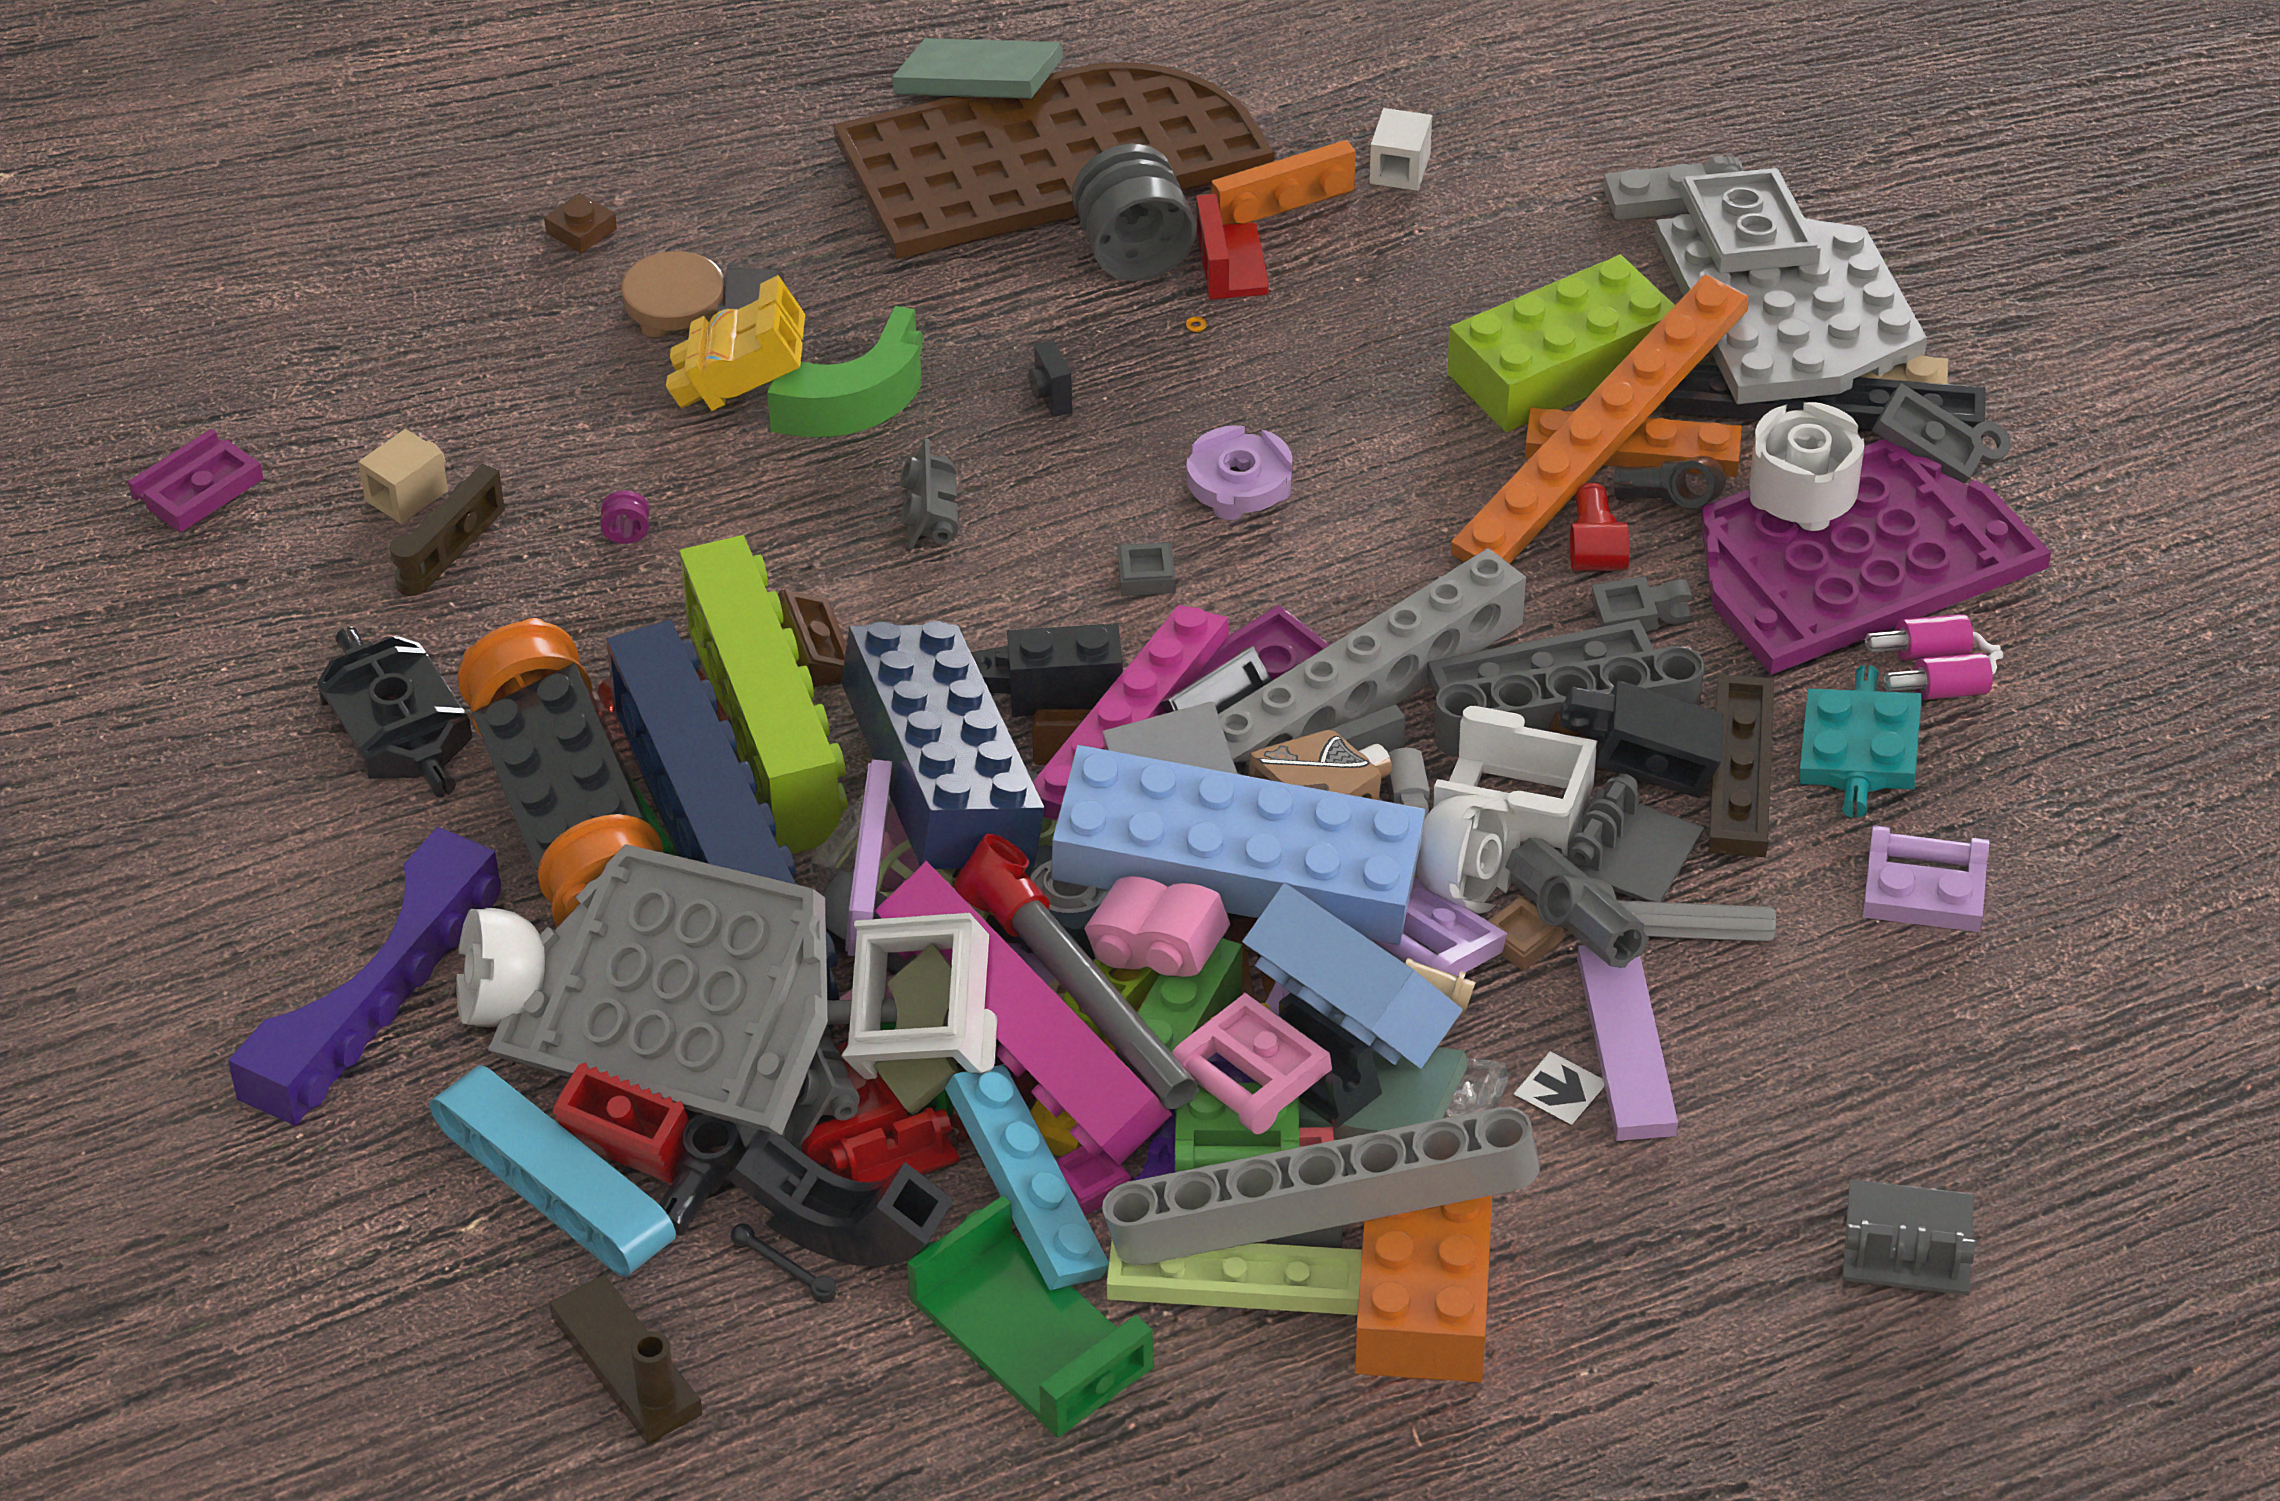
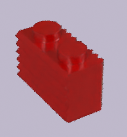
M586 1062L579 1064L554 1104L552 1113L556 1115L555 1119L558 1120V1124L593 1152L671 1184L678 1174L675 1166L685 1152L683 1131L686 1124L690 1121L682 1101L674 1103L671 1096L663 1099L660 1092L652 1094L650 1088L642 1090L639 1083L631 1086L629 1079L620 1081L618 1075L610 1077L608 1071L600 1073L597 1066L589 1069Z

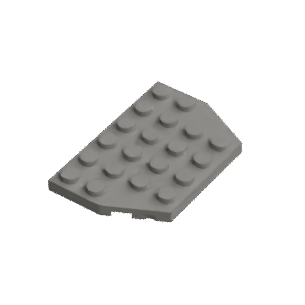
M1681 214L1674 218L1656 220L1654 237L1683 296L1705 274L1748 296V311L1710 350L1737 404L1840 394L1851 389L1853 379L1871 371L1879 376L1892 370L1897 364L1907 363L1920 355H1925L1927 336L1865 227L1805 218L1821 248L1819 264L1719 273L1690 214Z
M625 844L606 864L603 873L596 880L589 882L575 897L580 904L555 931L547 927L539 935L544 946L545 956L543 986L540 991L535 990L525 1001L524 1009L526 1011L519 1014L513 1013L500 1020L488 1051L499 1058L566 1077H571L576 1067L586 1062L589 1069L597 1066L600 1073L608 1071L610 1077L618 1075L620 1081L629 1079L631 1086L639 1083L642 1090L650 1088L652 1094L660 1092L663 1099L671 1096L674 1103L682 1101L686 1110L782 1136L828 1022L825 897L813 888Z

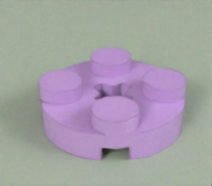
M1232 425L1211 430L1200 436L1192 445V454L1189 458L1187 457L1186 464L1188 488L1200 502L1213 507V512L1217 517L1224 520L1238 519L1244 513L1266 509L1277 502L1288 499L1291 495L1292 454L1287 444L1277 435L1263 429L1261 437L1254 434H1245V426ZM1237 466L1240 470L1245 471L1235 472L1230 470V468Z

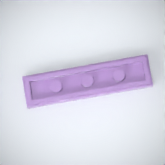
M872 759V763L868 764L845 946L848 956H855L857 929L854 927V921L874 919L892 761Z
M1578 945L1577 961L1616 1141L1677 1136L1678 1119L1641 957L1634 958L1625 968L1611 967L1586 945Z

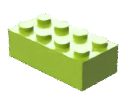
M1620 254L1449 326L1447 374L1507 433L1528 424L1530 408L1560 410L1588 398L1675 305Z

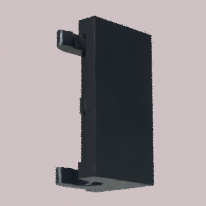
M1289 993L1279 1001V1016L1329 1052L1332 1070L1299 1096V1102L1338 1128L1382 1094L1371 1049L1367 1044L1293 993Z

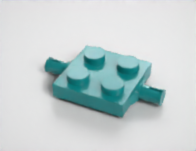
M1865 665L1859 666L1855 670L1854 690L1808 688L1800 761V784L1828 785L1845 790L1842 810L1846 816L1853 818L1855 801H1857V818L1863 817L1867 813L1868 792L1885 788L1915 790L1921 693L1877 691L1879 671L1869 665L1867 681H1865Z

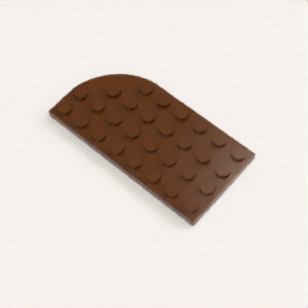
M1105 62L1051 73L1031 99L953 96L834 124L835 142L896 259L1076 216L1077 213L1072 204V186L1079 171L1092 157L1114 146L1131 143L1151 146L1164 154L1175 173L1181 190L1204 186L1211 183L1212 180L1274 162V151L1248 109L1239 99L1215 83L1197 75L1170 67L1146 63Z

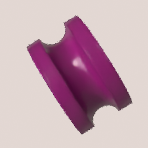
M622 490L613 492L603 499L600 526L606 538L613 542L629 544L637 542L646 536L649 530V503L642 495L637 492Z

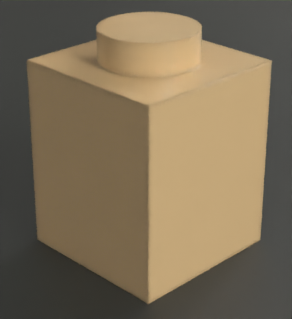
M406 428L358 461L365 501L400 524H403L448 492L445 473L446 460L442 451L433 442L424 441Z

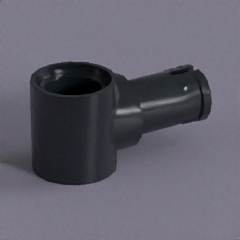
M1703 455L1692 457L1685 461H1664L1662 466L1624 467L1623 465H1617L1614 471V482L1630 481L1632 484L1615 486L1614 493L1617 500L1662 498L1665 504H1678L1681 507L1692 509L1701 507L1718 498L1725 488L1726 476L1724 469L1718 461ZM1690 468L1700 470L1707 478V490L1703 496L1695 495L1686 485V474Z
M700 1113L686 1124L683 1131L685 1152L675 1166L678 1174L659 1202V1205L667 1213L672 1223H674L677 1235L683 1236L686 1234L689 1224L709 1194H715L719 1188L734 1184L726 1176L744 1151L734 1122ZM714 1146H725L722 1150L716 1153H705L708 1149Z

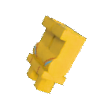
M777 275L760 284L758 300L738 310H721L712 316L710 322L707 321L705 316L690 323L688 340L671 347L670 359L676 372L667 375L666 387L682 409L703 399L711 411L724 406L726 398L739 396L800 368L803 343L801 340L804 333L805 313L780 276Z

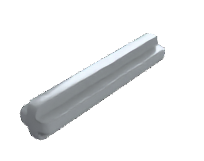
M1618 901L1644 923V932L1648 937L1770 942L1774 939L1776 933V913L1772 907Z

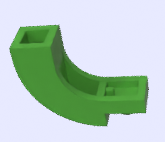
M895 306L877 344L868 353L855 360L833 365L801 362L800 368L774 379L767 392L771 432L801 437L841 436L874 427L903 410L916 396L922 386L920 355L923 346V334L920 331H916L915 309Z

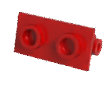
M931 1107L923 1109V1113L893 1123V1131L884 1133L880 1127L849 1139L845 1137L838 1139V1146L828 1149L831 1162L827 1163L830 1172L846 1179L859 1182H876L887 1178L904 1162L923 1175L959 1162L960 1157L946 1134L952 1130L946 1111L944 1109L933 1111Z

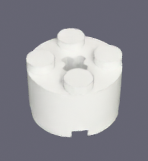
M1804 403L1803 410L1786 412L1787 405L1777 407L1761 418L1755 430L1749 483L1751 490L1750 501L1756 508L1766 510L1778 518L1796 522L1806 530L1819 531L1825 529L1829 525L1830 520L1846 513L1857 499L1864 453V439L1861 440L1857 433L1858 425L1854 419L1835 407L1821 403Z

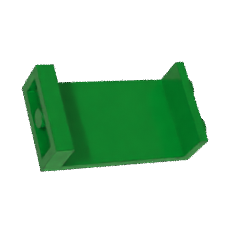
M1004 1195L984 1209L980 1208L971 1212L962 1221L961 1225L937 1242L927 1243L925 1247L907 1262L910 1301L1057 1438L1154 1368L1153 1329L1137 1315H1134L1117 1328L1071 1285L1049 1290L1027 1246L1013 1234L1011 1202Z

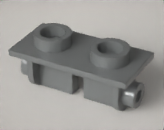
M927 438L924 439L915 458L909 456L906 459L900 478V486L906 488V499L902 508L901 523L907 525V547L909 549L914 548L919 536L931 538L938 544H947L958 533L957 503H954L957 497L956 466L946 456L930 455V439Z

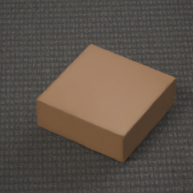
M1519 896L1488 920L1507 933L1504 949L1500 955L1522 971L1563 940L1564 927L1550 926L1544 923L1539 916L1537 907L1522 896Z

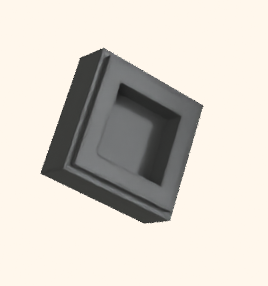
M1171 542L1117 545L1121 596L1176 593Z

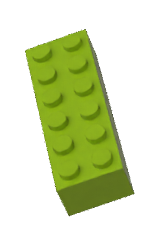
M744 535L680 549L688 631L706 677L711 682L721 716L723 720L727 719L732 727L737 744L736 754L739 762L747 761L753 772L757 793L754 794L758 804L766 802L772 812L776 826V836H774L778 847L787 845L791 854L843 841L841 817L849 816L846 793L842 783H838V778L846 776L843 754L838 743L829 744L827 737H830V728L823 705H813L811 701L814 698V689L809 670L806 665L798 667L796 661L799 660L795 636L791 628L782 629L780 625L783 623L780 600L776 591L767 592L765 588L768 587V576L761 554L752 556Z

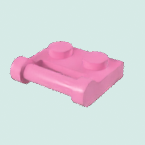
M1244 993L1172 1051V1054L1191 1074L1197 1084L1239 1114L1240 1123L1254 1134H1262L1267 1131L1276 1120L1279 1111L1332 1070L1329 1052L1247 993ZM1217 1052L1263 1087L1255 1094H1252L1208 1062L1207 1059Z

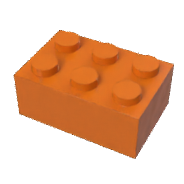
M1492 1195L1364 1221L1355 1374L1482 1383Z

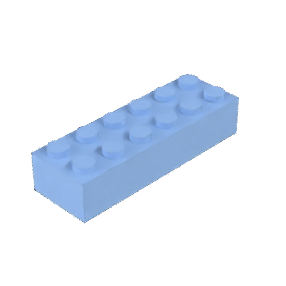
M1077 745L1053 837L1052 880L1089 887L1095 886V888L1110 890L1118 879L1130 876L1155 880L1167 887L1178 883L1196 884L1219 893L1227 913L1254 918L1261 916L1285 882L1366 938L1400 945L1420 850L1425 809Z

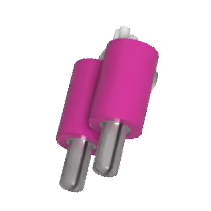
M1965 614L1901 619L1898 621L1895 631L1868 633L1865 638V647L1870 653L1897 650L1902 660H1917L1914 670L1888 672L1884 676L1883 683L1888 692L1916 690L1917 693H1921L1922 700L1953 697L1967 698L1969 696L1988 694L1992 688L1993 674L1997 669L1996 660L2003 658V652L2000 650L1999 645H1991L1980 634L1973 632L1970 619ZM1973 640L1981 649L1991 654L1988 657L1984 653L1970 654Z

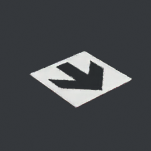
M1550 1051L1513 1095L1573 1125L1605 1086L1602 1078Z

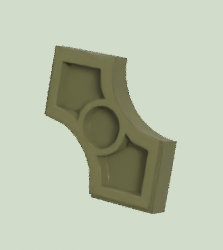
M934 944L928 946L887 982L896 1003L897 1020L895 1030L948 1026L952 964ZM953 1057L878 1061L874 1065V1068L904 1108L913 1115L917 1114L945 1089L953 1074L960 1073Z

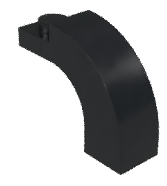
M758 1130L726 1176L728 1180L772 1212L765 1223L771 1229L814 1253L840 1262L861 1266H888L905 1261L927 1245L954 1201L953 1198L906 1162L883 1180L876 1182L854 1181L826 1170L780 1135L763 1130Z

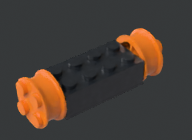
M529 618L522 622L500 627L470 646L464 652L463 660L458 670V687L463 699L471 707L470 712L473 725L478 734L483 738L532 861L538 871L537 876L540 889L546 899L552 903V917L558 928L580 904L575 897L589 882L596 880L603 873L606 864L625 844L663 853L662 842L656 830L650 825L602 712L592 695L593 690L590 677L585 668L579 663L578 650L571 636L556 625L544 622L539 618Z

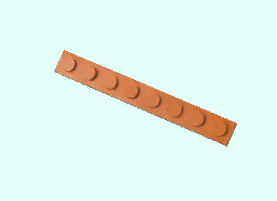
M1705 274L1451 541L1452 555L1466 562L1489 548L1510 564L1576 494L1578 488L1584 485L1748 311V296Z

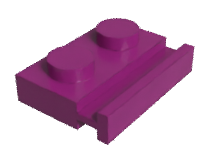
M211 428L129 480L128 485L131 497L134 500H143L149 511L181 533L264 478L261 463L227 439L221 441L217 437V432Z

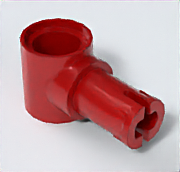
M1587 483L1580 486L1576 492L1578 519L1576 523H1571L1570 562L1572 571L1628 570L1629 532L1627 522H1617L1613 514L1610 513L1607 491L1604 486L1599 483Z

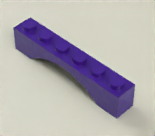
M437 826L404 863L406 886L402 910L391 935L376 956L352 979L325 997L295 1011L265 1019L229 1058L228 1064L237 1100L294 1126L299 1123L311 1108L317 1107L324 1100L329 1087L340 1074L359 1060L364 1047L381 1027L389 1025L394 1020L399 1007L415 988L423 986L428 981L433 968L450 948H455L459 945L463 924L470 909L491 908L495 904L501 891V879L499 878L495 850Z

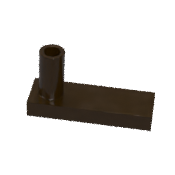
M604 1274L549 1303L551 1317L647 1445L703 1415L701 1399L672 1363L670 1343L667 1337L656 1331H648Z

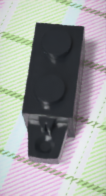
M1118 623L1007 630V646L971 652L989 692L1010 694L1012 717L1034 716V711H1037V709H1093L1123 673Z
M1617 680L1610 694L1572 687L1562 703L1559 725L1597 741L1595 766L1620 774H1627L1651 784L1700 798L1721 764L1724 713Z

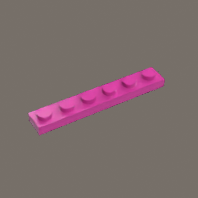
M1178 604L1033 781L1045 807L1043 817L1058 821L1077 745L1106 750L1102 731L1166 714L1160 702L1192 682L1229 636L1228 617L1206 612L1200 608Z

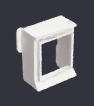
M1479 706L1465 708L1460 722L1459 758L1449 781L1437 779L1434 786L1433 808L1441 801L1461 795H1483L1501 799L1508 803V806L1515 812V814L1504 812L1508 832L1519 829L1521 842H1526L1528 838L1544 839L1553 848H1561L1563 856H1568L1569 841L1576 834L1594 785L1597 741L1524 727L1525 720L1523 716L1516 713ZM1483 772L1566 788L1563 799L1524 791L1506 793L1480 788L1477 785Z
M970 913L855 920L854 927L857 929L849 1042L842 1057L864 1079H874L877 1077V1070L874 1068V1065L878 1061L954 1057L968 1073L984 1074L990 1072L995 1064L997 1017L991 1010L985 1009L989 934ZM931 944H934L939 949L953 948L948 1026L880 1030L882 1001L885 996L888 952L925 950Z

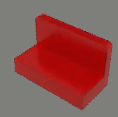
M1196 195V237L1209 300L1267 295L1269 293V282L1256 223L1222 225L1217 195Z

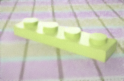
M1112 1241L1107 1278V1300L1358 1315L1362 1250L1251 1243L1146 1265H1132L1118 1257Z

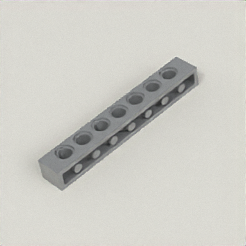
M1487 548L1218 714L1237 774L1246 776V761L1250 760V753L1329 730L1386 707L1393 706L1429 684L1427 679V665L1429 661L1479 652L1523 625L1526 576Z

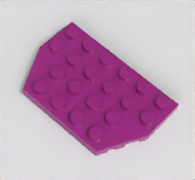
M1886 439L1864 446L1857 499L1846 513L1830 520L1829 525L1825 529L1819 531L1806 530L1796 522L1778 518L1766 510L1756 508L1750 501V489L1702 506L1701 528L1712 607L1770 675L1863 640L1868 633H1878L1894 628L1901 619L1920 618L2047 569L2049 567L2051 551L1988 485L1974 479L1968 485L1942 474L1941 464L1926 457L1912 455L1906 448L1890 443Z

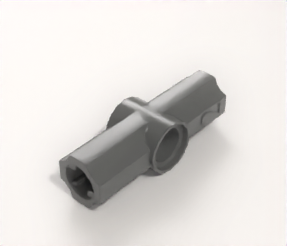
M1528 838L1519 848L1512 849L1505 866L1510 871L1511 882L1537 903L1539 916L1544 923L1550 926L1565 927L1611 967L1625 968L1634 958L1642 956L1649 937L1644 932V923L1616 900L1614 889L1608 881L1602 878L1588 877L1544 839Z

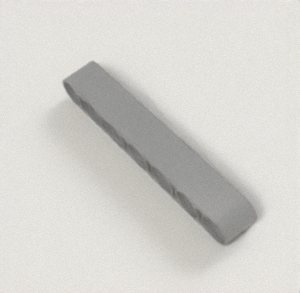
M1498 1107L1126 1182L1116 1186L1107 1194L1103 1200L1102 1210L1118 1257L1132 1265H1146L1516 1191L1527 1187L1536 1179L1540 1172V1161L1532 1125L1528 1116L1520 1109Z

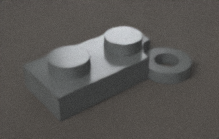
M1902 383L1892 393L1872 428L1873 432L1890 443L1906 448L1912 455L1926 457L1941 464L1942 474L1964 484L1970 479L1979 461L1989 464L2000 462L2011 447L2008 433L1999 424L1984 421L1972 428ZM1981 437H1991L1996 442L1997 448H1987L1982 443Z

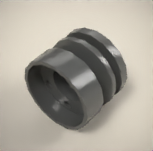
M1131 143L1114 146L1092 157L1079 171L1072 186V204L1086 232V237L1094 256L1103 271L1121 280L1137 282L1153 279L1174 269L1189 254L1196 240V220L1181 191L1175 173L1164 154L1151 146Z

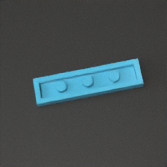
M1005 1064L994 1066L990 1072L984 1074L968 1073L967 1071L953 1074L945 1090L1000 1196L1004 1195L1011 1202L1012 1219L1049 1290L1101 1279L1109 1268V1261Z

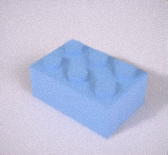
M1285 882L1242 941L1261 956L1254 965L1281 984L1287 991L1293 993L1366 1043L1372 1050L1394 1065L1403 1056L1422 1069L1463 1011L1460 1006L1414 969Z

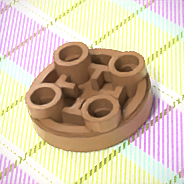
M685 251L661 252L643 258L629 268L621 284L622 300L626 312L633 320L640 323V330L644 335L653 338L662 337L669 333V331L688 329L692 321L702 316H705L707 321L710 322L712 316L718 312V305H723L725 299L724 278L719 267L702 255Z

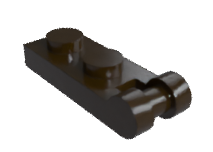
M481 464L466 480L458 483L453 493L434 512L429 513L411 535H401L392 540L390 543V554L393 564L398 567L394 577L399 593L405 596H416L426 591L505 511L499 470Z

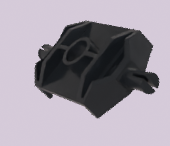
M347 627L348 635L344 628L336 634L335 640L345 655L329 661L317 685L322 705H330L363 757L368 778H418L422 776L430 785L435 796L444 797L443 788L447 795H449L455 789L456 782L444 766L473 738L468 715L420 643L399 636H394L372 644L371 641L364 643L355 627ZM389 693H396L402 696L393 701L380 699Z

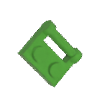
M1238 1083L1252 1094H1255L1263 1087L1259 1083ZM1198 1084L1197 1087L1200 1091L1193 1101H1188L1183 1106L1176 1108L1175 1172L1299 1148V1096L1278 1112L1272 1126L1262 1134H1254L1243 1126L1239 1121V1114Z

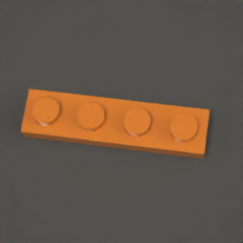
M1530 408L1525 459H1530L1574 411ZM1646 418L1603 465H1623L1624 467L1662 466L1664 461H1685L1692 457L1703 455L1718 461L1724 469L1725 476L1737 477L1742 426L1668 420L1665 418ZM1690 468L1687 472L1704 474L1703 472L1695 468Z

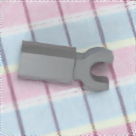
M1405 747L1394 749L1388 753L1392 763V770L1386 776L1391 803L1425 809V818L1429 813L1430 791L1422 752L1414 748Z

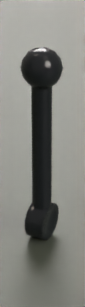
M740 1223L733 1227L730 1237L735 1246L750 1247L810 1287L811 1295L815 1301L828 1303L835 1298L836 1283L833 1278L823 1275L814 1276L757 1238L750 1225Z

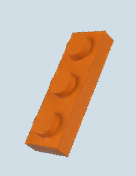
M1344 140L1212 180L1211 194L1217 195L1222 225L1249 223L1355 190L1356 150L1348 140Z

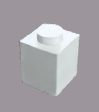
M1383 108L1371 142L1370 184L1419 190L1430 157L1432 115Z

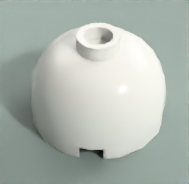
M1461 795L1441 801L1424 818L1416 872L1420 882L1433 893L1466 907L1476 914L1492 910L1496 905L1485 903V901L1496 887L1505 893L1512 883L1511 874L1505 866L1512 849L1520 847V830L1508 832L1504 812L1515 814L1514 810L1501 799L1483 795Z
M496 908L470 909L463 924L458 954L466 955L464 974H457L456 977L457 1007L460 1021L463 1024L475 1025L476 1027H498L501 1019L513 1013L519 1014L526 1011L524 1009L525 1001L535 990L540 991L543 986L545 956L540 934L530 921L515 912Z

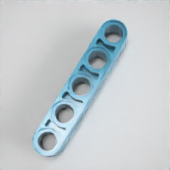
M483 1065L476 1066L430 1101V1110L436 1123L451 1140L618 1275L627 1277L676 1238L672 1221L655 1200L489 1068Z

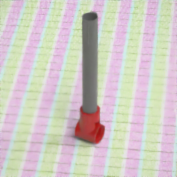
M986 834L954 880L953 887L956 892L972 906L991 913L1007 934L1013 937H1021L1166 1108L1176 1109L1188 1101L1192 1102L1200 1091L1196 1080L1050 913L1048 898L1024 872L1029 865L1026 855L1005 838L995 834Z

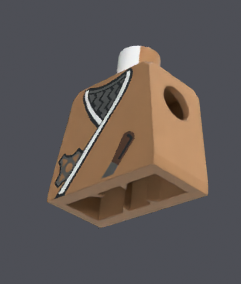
M1324 730L1250 753L1248 776L1379 800L1381 778L1391 773L1392 763L1387 751L1379 744H1373L1357 751L1335 731Z

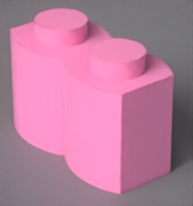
M1130 876L1120 878L1114 883L1085 926V931L1096 959L1109 967L1140 969L1148 966L1162 975L1187 977L1196 975L1201 971L1229 928L1230 922L1220 894L1214 890L1189 883H1178L1167 887L1155 880Z

